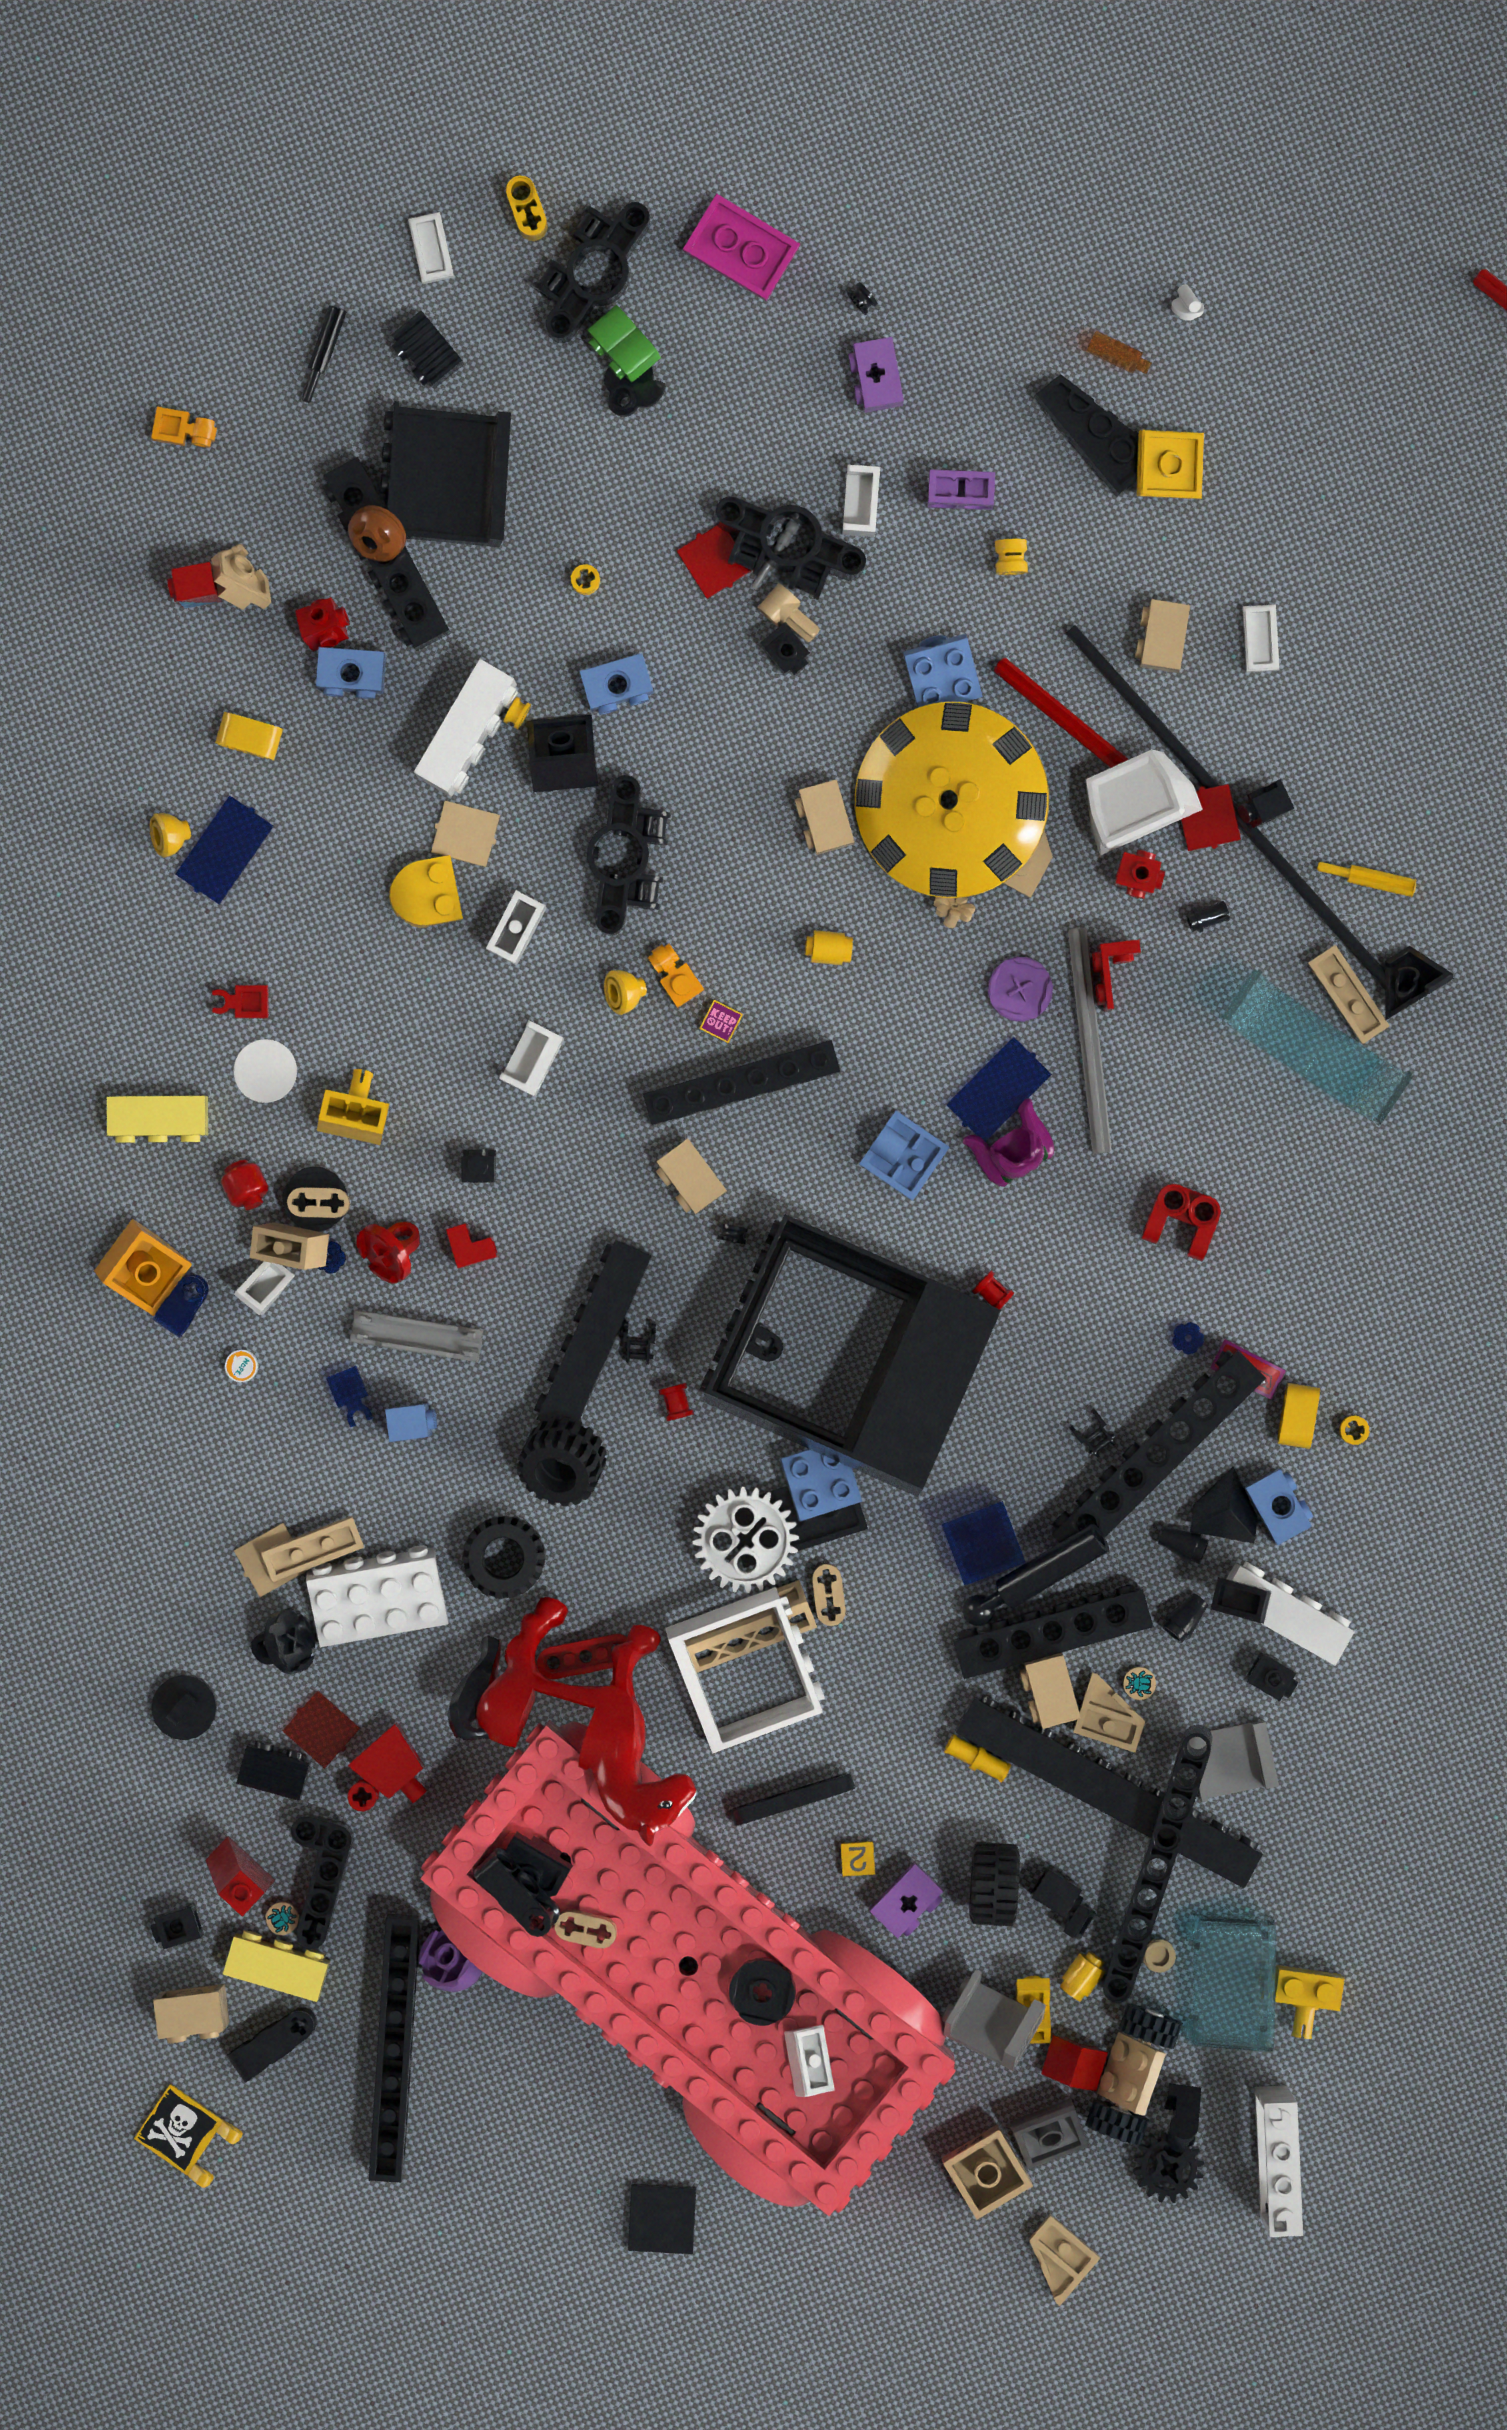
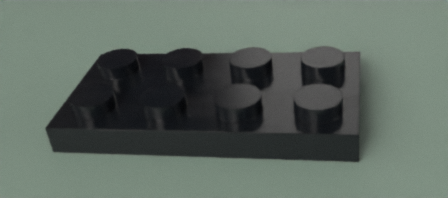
M788 1485L768 1491L771 1492L770 1503L773 1504L780 1499L782 1500V1504L778 1509L780 1512L785 1510L791 1511L785 1520L786 1522H796L797 1524L789 1530V1534L799 1535V1539L790 1541V1545L797 1548L798 1551L868 1529L860 1502L799 1521ZM768 1492L759 1494V1497L763 1499ZM743 1507L737 1510L735 1519L738 1524L746 1526L753 1522L754 1514L751 1509ZM762 1517L746 1535L742 1532L737 1535L740 1538L737 1544L738 1552L745 1545L749 1547L754 1545L751 1540L752 1536L766 1523L765 1517ZM769 1529L764 1530L759 1536L760 1543L767 1548L775 1546L778 1542L777 1533ZM750 1554L740 1556L743 1568L756 1565L754 1556Z

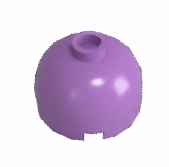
M443 1930L432 1932L422 1945L419 1954V1964L422 1965L424 1974L421 1973L426 1982L439 1990L454 1993L468 1989L478 1981L483 1973L455 1947Z

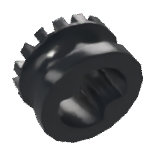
M858 282L856 290H849L847 295L854 304L857 302L856 307L866 315L870 306L875 307L878 303L869 290L861 282Z
M720 1223L719 1227L722 1229V1233L717 1236V1239L741 1244L746 1243L743 1235L748 1232V1228Z

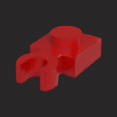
M235 985V995H230L222 989L212 991L213 996H223L225 999L223 1007L212 1008V1012L221 1015L229 1012L230 1009H235L236 1019H269L268 985Z

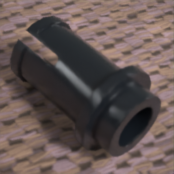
M1224 901L1199 910L1194 907L1191 909V912L1186 913L1187 922L1192 932L1198 931L1201 933L1203 928L1230 920V916L1227 915L1229 911Z

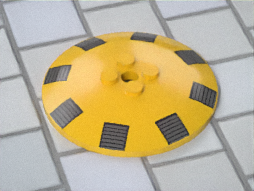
M964 702L932 703L911 710L893 721L879 734L867 751L858 773L855 788V812L859 831L869 853L877 864L888 875L905 887L922 894L941 898H961L978 895L998 887L1013 877L1027 863L1039 845L1045 830L1049 811V788L1045 769L1040 756L1027 736L1015 724L999 713L983 706ZM952 790L956 793L958 802L954 808L948 810L942 806L941 796L945 791Z

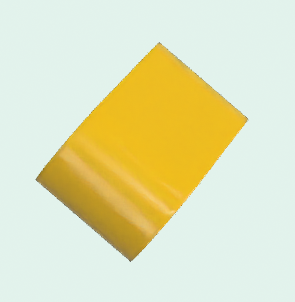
M515 176L506 186L508 202L521 236L528 241H538L545 236L548 229L544 210L532 180L526 176ZM519 186H525L531 191L529 197L522 201L516 200L512 196L514 189ZM531 209L535 222H538L536 230H531L530 226H526L528 225L525 210Z
M224 712L215 744L274 761L283 729Z
M1287 1383L1277 1444L1306 1449L1311 1448L1320 1388Z

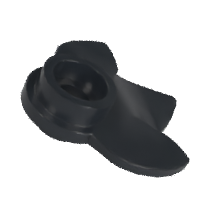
M652 366L632 383L625 376L620 380L610 367H608L604 375V385L610 392L608 397L609 408L615 415L620 417L630 416L638 408L651 407L662 398L666 384L653 380L654 371ZM629 397L630 401L628 404L621 406V400Z

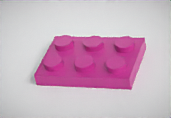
M716 193L684 246L683 252L767 302L798 251L800 243Z

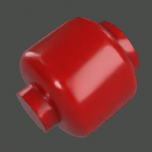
M245 1159L232 1163L224 1169L225 1174L221 1178V1186L231 1206L252 1210L263 1203L262 1198L268 1193L269 1187L259 1165L248 1163V1160Z

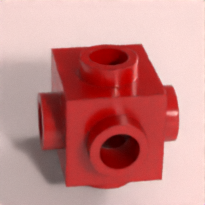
M331 597L315 600L311 605L295 610L301 637L313 652L319 650V647L331 648L339 642L349 639L346 626L350 625L347 612L343 606L339 608Z
M1137 850L1136 855L1123 852L1114 886L1127 889L1125 894L1128 896L1144 899L1146 894L1152 895L1154 889L1161 890L1165 871L1160 870L1162 862L1155 860L1156 854ZM1136 870H1143L1146 878H1137Z

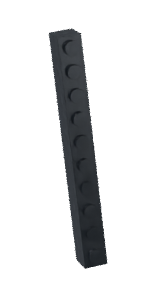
M984 1694L980 1699L975 1696L972 1697L955 1729L957 1734L1150 1838L1165 1793L1164 1791L1155 1788L1152 1793L1141 1787L1144 1781L1128 1772H1126L1124 1777L1113 1771L1115 1765L1100 1757H1097L1096 1761L1084 1756L1086 1752L1084 1748L1071 1741L1065 1746L1055 1740L1057 1734L1047 1728L1042 1729L1041 1725L1038 1730L1026 1724L1029 1720L1028 1718L1011 1710L1009 1715L997 1709L1000 1704L999 1702ZM1170 1801L1168 1802L1172 1808L1177 1810L1183 1809L1186 1806V1804L1184 1803L1182 1808H1180L1175 1804L1171 1803ZM1192 1808L1178 1853L1245 1889L1263 1855L1257 1849L1259 1843L1243 1834L1240 1839H1237L1228 1834L1230 1830L1228 1826L1215 1819L1208 1823L1199 1818L1201 1815L1200 1811ZM1164 1828L1159 1831V1835L1166 1840L1173 1839L1176 1836V1833L1170 1828Z

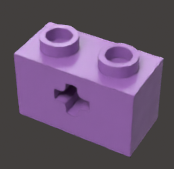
M888 337L855 343L853 345L854 353L848 354L851 373L857 372L860 385L854 386L857 405L863 404L865 413L903 406L904 399L893 338ZM873 368H877L879 374H884L880 376V382L874 383L871 377L867 378Z
M914 1861L869 1907V1911L895 1937L899 1938L902 1934L907 1937L919 1926L920 1922L917 1918L925 1910L931 1913L942 1902L943 1899L940 1895L943 1893V1888ZM904 1895L908 1898L912 1895L916 1896L914 1899L916 1907L912 1909L907 1906L903 1909L901 1897Z

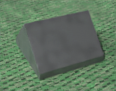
M1071 2098L1010 2121L1011 2128L1028 2169L1089 2147Z

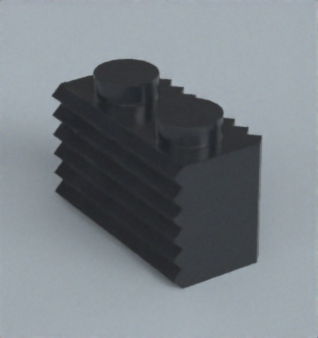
M422 310L391 334L392 339L395 341L391 346L402 361L409 358L416 367L412 370V373L423 386L429 383L433 389L437 388L464 365L463 360Z
M256 1740L255 1745L248 1744L236 1784L300 1801L312 1762L305 1759L306 1753L293 1749H287L286 1754L274 1751V1744Z

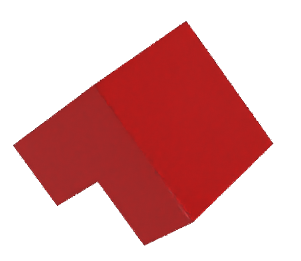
M466 1223L446 1229L457 1268L460 1269L499 1257L493 1237L473 1242L469 1226Z
M1053 2035L1041 2074L1069 2087L1096 2091L1108 2052L1095 2046L1080 2044L1066 2037Z

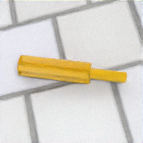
M1319 862L1317 866L1318 871L1346 877L1349 883L1405 895L1411 898L1416 889V879L1356 865L1346 868Z

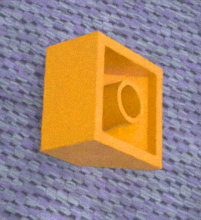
M132 1219L100 1261L94 1272L103 1284L154 1316L191 1267L192 1263L157 1234Z

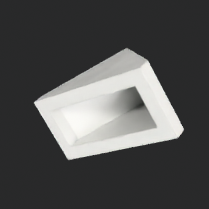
M264 1261L237 1289L234 1295L258 1315H264L295 1275L283 1265Z

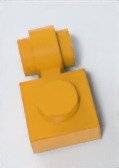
M157 407L151 439L157 442L185 446L186 436L188 435L192 438V445L210 448L211 442H215L217 428L214 427L215 421L197 417L195 423L189 424V412Z
M670 943L665 946L661 944L651 951L653 954L647 958L658 974L663 970L669 974L661 979L660 983L677 1008L704 991V988L687 963L678 969L675 967V962L680 958Z

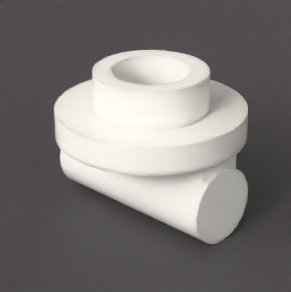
M1181 285L1177 291L1179 298L1172 301L1171 309L1180 319L1194 320L1203 314L1204 305L1197 299L1188 285Z

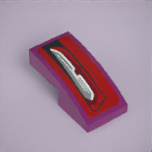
M1225 1339L1210 1368L1214 1371L1218 1368L1215 1362L1228 1349L1232 1353L1238 1349L1266 1377L1254 1391L1271 1400L1286 1370ZM1224 1375L1235 1381V1379L1232 1376Z

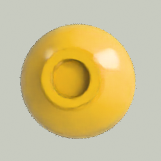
M154 813L150 819L152 844L157 854L163 858L177 853L184 841L191 838L190 827L186 820L180 821L168 813Z
M611 970L607 973L604 980L606 1001L609 1007L618 1015H623L633 1010L639 1003L640 998L644 997L647 992L645 981L641 977L636 978L627 971Z

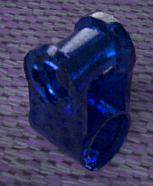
M190 1275L181 1279L170 1296L162 1303L152 1320L178 1338H181L194 1320L196 1312L207 1298L209 1293L207 1281L199 1275ZM196 1283L198 1285L196 1291L199 1293V1296L188 1297L189 1290L185 1286Z

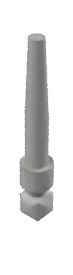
M790 521L786 524L785 532L780 533L776 540L777 544L772 550L774 554H781L783 549L788 547L792 540L790 537L798 531L797 523ZM767 562L764 563L752 585V588L757 590L772 568Z

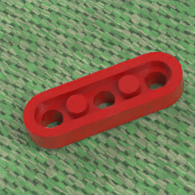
M615 1633L547 1647L538 1656V1670L548 1679L555 1680L613 1668L611 1648L616 1643L622 1644L627 1642V1636ZM581 1651H590L592 1659L589 1662H583L580 1659ZM552 1656L557 1657L560 1660L559 1667H549L548 1659Z

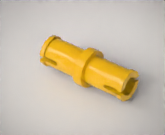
M955 1734L950 1737L944 1749V1753L968 1764L969 1769L973 1771L978 1769L1001 1783L1006 1778L1011 1767L1010 1763L986 1752L987 1749L981 1746L976 1747Z

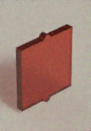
M318 1690L303 1708H297L296 1716L282 1731L325 1769L340 1751L344 1752L346 1750L345 1745L359 1731L360 1727Z

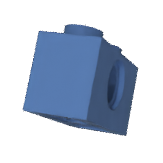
M319 647L316 687L319 690H324L323 695L343 697V691L356 692V698L375 699L376 694H383L386 654L380 651ZM348 666L359 668L360 675L354 682H346L342 678L343 670Z
M642 653L580 671L591 712L598 710L599 715L618 710L617 705L629 701L630 706L649 701L648 695L654 694ZM616 677L623 678L627 682V688L621 694H614L608 688L610 681Z
M428 1403L385 1409L389 1442L432 1436V1430L437 1428L435 1409L429 1410Z
M1277 1468L1244 1486L1247 1495L1276 1545H1280L1312 1527L1309 1519L1313 1515L1304 1500L1298 1502L1293 1490L1297 1489V1486L1288 1471L1283 1474L1281 1469ZM1278 1496H1285L1289 1501V1508L1283 1514H1276L1272 1509V1502Z

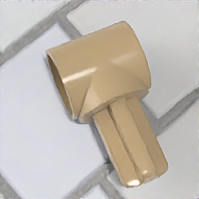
M780 583L776 585L757 607L776 626L780 627L786 622L806 642L812 641L820 631V628L798 609L801 602Z

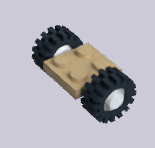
M1127 2003L1118 2028L1124 2033L1118 2032L1097 2092V2094L1116 2104L1094 2099L1085 2123L1088 2128L1122 2142L1141 2145L1149 2119L1145 2117V2113L1166 2053L1152 2047L1151 2043L1164 2048L1174 2049L1183 2024L1182 2022L1149 2008L1146 2009L1139 2005Z

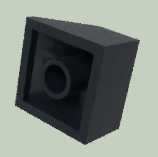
M592 714L527 721L529 764L533 793L598 786Z

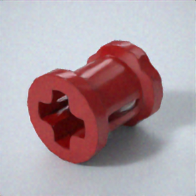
M991 1270L971 1292L974 1295L979 1294L991 1306L1001 1309L1014 1295V1292L1007 1290L994 1278L995 1273Z
M686 1383L658 1390L659 1395H663L668 1413L665 1417L666 1422L694 1415V1411L689 1408L685 1393Z
M362 1779L358 1780L350 1788L347 1799L353 1809L364 1812L370 1810L379 1799V1791ZM361 1787H364L366 1793H371L372 1795L366 1803H363L362 1798H356L355 1795L361 1790Z

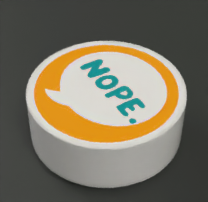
M236 1350L227 1357L225 1371L232 1380L247 1382L257 1374L258 1360L250 1351Z

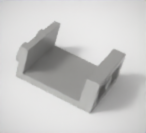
M1264 1720L1210 1731L1212 1734L1211 1753L1197 1793L1201 1802H1207L1208 1798L1261 1787L1266 1789L1279 1787L1267 1726ZM1194 1737L1188 1742L1194 1749H1201L1206 1745V1742L1200 1737Z
M976 1969L970 1979L964 1978L957 1992V1995L960 1996L955 2005L950 2003L942 2017V2022L945 2023L944 2036L1014 2071L1044 2019L1046 2005L1034 1999L1028 2008L981 1984L982 1972Z

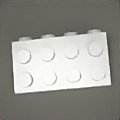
M425 1545L412 1547L408 1552L395 1554L393 1551H386L378 1554L376 1558L363 1560L362 1557H353L345 1560L343 1564L331 1566L330 1563H323L307 1571L306 1583L320 1647L442 1626L449 1623L435 1548H427Z

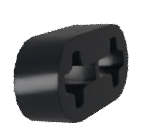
M757 1324L753 1333L754 1337L749 1342L746 1352L766 1362L778 1359L783 1351L782 1340L775 1333ZM725 1329L726 1337L729 1340L731 1333L726 1332ZM757 1338L766 1342L773 1338L776 1340L774 1346L778 1348L776 1354L769 1353L768 1356H764L762 1354L763 1348L754 1342Z

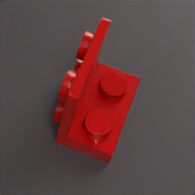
M1140 939L1103 943L1097 946V952L1092 953L1094 973L1100 972L1101 984L1095 986L1097 1005H1103L1104 1012L1114 1009L1109 959L1112 958L1113 964L1134 961V956L1141 953Z

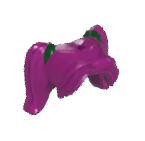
M1029 1098L1025 1099L1018 1108L1022 1126L999 1138L992 1146H989L977 1135H968L963 1138V1144L970 1147L987 1178L998 1186L1005 1187L1014 1178L1025 1176L1054 1155L1052 1138L1034 1111L1033 1102Z

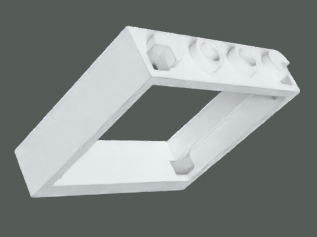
M776 1587L665 1628L712 1754L823 1713L820 1700L825 1699L819 1681L812 1683L809 1675L810 1672L814 1671L808 1653L801 1654L798 1644L804 1642L797 1624L790 1625L787 1617L793 1614L787 1596H779ZM773 1608L806 1696L718 1728L684 1640Z
M1288 2086L1254 2087L1260 2218L1270 2237L1303 2236L1297 2101ZM1265 2203H1268V2212H1266Z

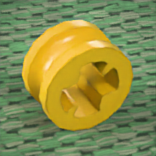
M588 564L579 565L571 574V584L579 594L590 595L599 588L600 576L597 569ZM583 571H588V576L592 573L595 577L594 580L590 581L591 587L583 588V584L578 586L576 580L581 578L580 573Z
M516 697L507 711L503 722L506 724L509 722L513 723L514 728L518 730L525 720L531 704L521 703V698Z
M1348 1416L1344 1418L1339 1426L1341 1438L1351 1445L1363 1443L1370 1433L1367 1421L1359 1416ZM1351 1421H1355L1356 1425L1363 1427V1433H1358L1360 1437L1355 1440L1352 1435H1346L1345 1428H1350L1348 1423Z

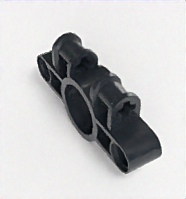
M639 202L627 204L614 222L593 207L587 206L585 209L586 214L576 229L572 228L569 232L581 244L571 253L567 268L550 259L547 263L549 267L539 282L533 283L532 287L538 293L555 304L546 319V329L553 341L557 343L569 342L576 335L595 306L610 305L625 293L630 278L627 260L650 227V214L644 204ZM634 212L641 213L645 218L644 222L637 227L630 226L626 221L627 217ZM594 251H604L608 258L614 262L618 260L622 267L621 279L617 277L611 287V291L602 295L591 294L592 290L583 285L580 288L574 278L576 266L580 267L586 260L585 255ZM558 319H565L570 323V327L567 332L558 334L552 330L553 323Z
M731 496L723 498L717 504L715 512L716 524L722 530L738 536L727 564L733 565L736 563L753 570V574L758 576L765 560L771 567L779 571L794 572L788 588L791 590L797 588L812 594L813 599L819 600L829 574L843 580L852 581L859 578L864 571L866 565L864 552L854 545L822 533L817 518L803 507L785 505L770 512ZM732 507L737 510L739 517L734 521H727L721 516V511L724 508ZM790 517L800 525L807 524L812 531L814 539L810 540L806 551L807 555L801 559L789 560V557L786 555H776L768 546L766 536H771L774 529L772 524L779 519ZM851 556L858 560L860 566L856 570H847L842 565V560L845 557Z
M622 775L613 782L607 826L601 828L593 835L587 848L589 867L594 876L600 881L595 917L596 925L603 934L608 936H615L624 929L627 907L649 910L660 909L657 899L659 884L663 882V877L645 874L650 861L647 844L667 845L668 840L665 839L667 819L671 818V812L640 808L641 788L638 781L629 775ZM628 782L634 785L636 791L632 798L624 800L617 795V789L620 784ZM657 820L656 831L653 834L654 821ZM611 833L627 838L629 834L639 842L642 848V852L638 851L637 865H640V867L633 875L622 879V875L610 874V877H606L595 865V859H599L600 847H597V844L603 837ZM649 885L648 897L645 899L646 886ZM607 912H615L620 917L619 925L614 929H606L602 926V916Z

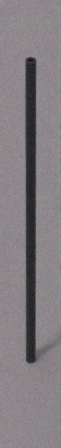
M1074 625L1068 630L1066 635L1196 780L1206 789L1219 786L1080 629ZM1233 801L1240 829L1385 989L1384 968L1257 827L1249 830L1247 824L1240 818L1238 806Z

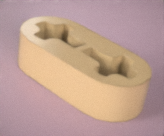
M302 1187L296 1188L290 1193L287 1205L295 1216L338 1218L348 1212L350 1198L343 1190L336 1188ZM300 1193H305L307 1199L317 1200L316 1206H306L305 1212H300L299 1206L294 1205L293 1201L300 1197ZM333 1194H338V1199L344 1200V1207H338V1211L333 1213L332 1207L321 1206V1200H330Z
M822 1564L815 1569L812 1577L816 1613L818 1619L823 1624L835 1626L843 1621L846 1612L842 1577L836 1566ZM829 1569L830 1574L837 1577L836 1580L831 1582L832 1592L825 1593L824 1583L817 1580V1577L823 1575V1570ZM826 1597H833L834 1607H840L841 1609L840 1613L835 1614L834 1620H829L828 1615H822L821 1610L827 1608Z
M567 1909L562 1911L555 1923L556 1934L561 1939L595 1948L609 1947L617 1936L616 1924L610 1918L579 1910ZM568 1917H573L574 1924L584 1926V1930L575 1928L572 1933L565 1932L566 1927L561 1925V1921L566 1922ZM604 1924L606 1925V1931L610 1932L611 1936H605L604 1940L600 1941L598 1940V1934L588 1931V1928L599 1929L600 1925Z

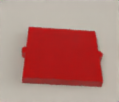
M718 525L704 534L698 533L696 539L677 550L678 555L706 599L711 598L726 587L732 588L734 582L752 572V570L736 563L733 565L727 564L735 542L729 532L722 530Z
M1225 784L1207 789L1201 786L1196 793L1203 810L1181 819L1188 851L1210 846L1216 849L1219 844L1241 840L1230 785Z

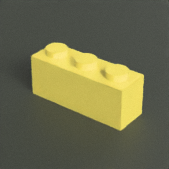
M107 1097V1136L115 1137V1143H135V1136H148V1142L150 1143L168 1142V1136H181V1142H200V1136H208V1097Z
M243 1930L242 1934H235L223 1975L317 2002L319 2000L331 1961L324 1959V1953L312 1949H306L305 1953L293 1950V1944L277 1939L274 1940V1944L261 1940L262 1935L252 1931Z

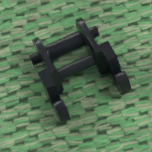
M624 1321L623 1342H627V1353H623L622 1357L626 1358V1363L628 1364L630 1359L646 1360V1365H649V1359L654 1358V1355L650 1354V1344H655L656 1323H652L651 1340L639 1341L628 1338L629 1321ZM631 1345L647 1346L646 1353L630 1352Z
M1093 1408L1090 1411L1100 1423L1098 1429L1084 1438L1080 1436L1073 1425L1069 1426V1429L1081 1444L1086 1442L1091 1449L1088 1452L1091 1456L1095 1454L1099 1458L1098 1452L1109 1443L1113 1446L1116 1445L1113 1441L1116 1437L1114 1434L1109 1435L1103 1427L1107 1424ZM1103 1432L1106 1438L1093 1447L1089 1441Z

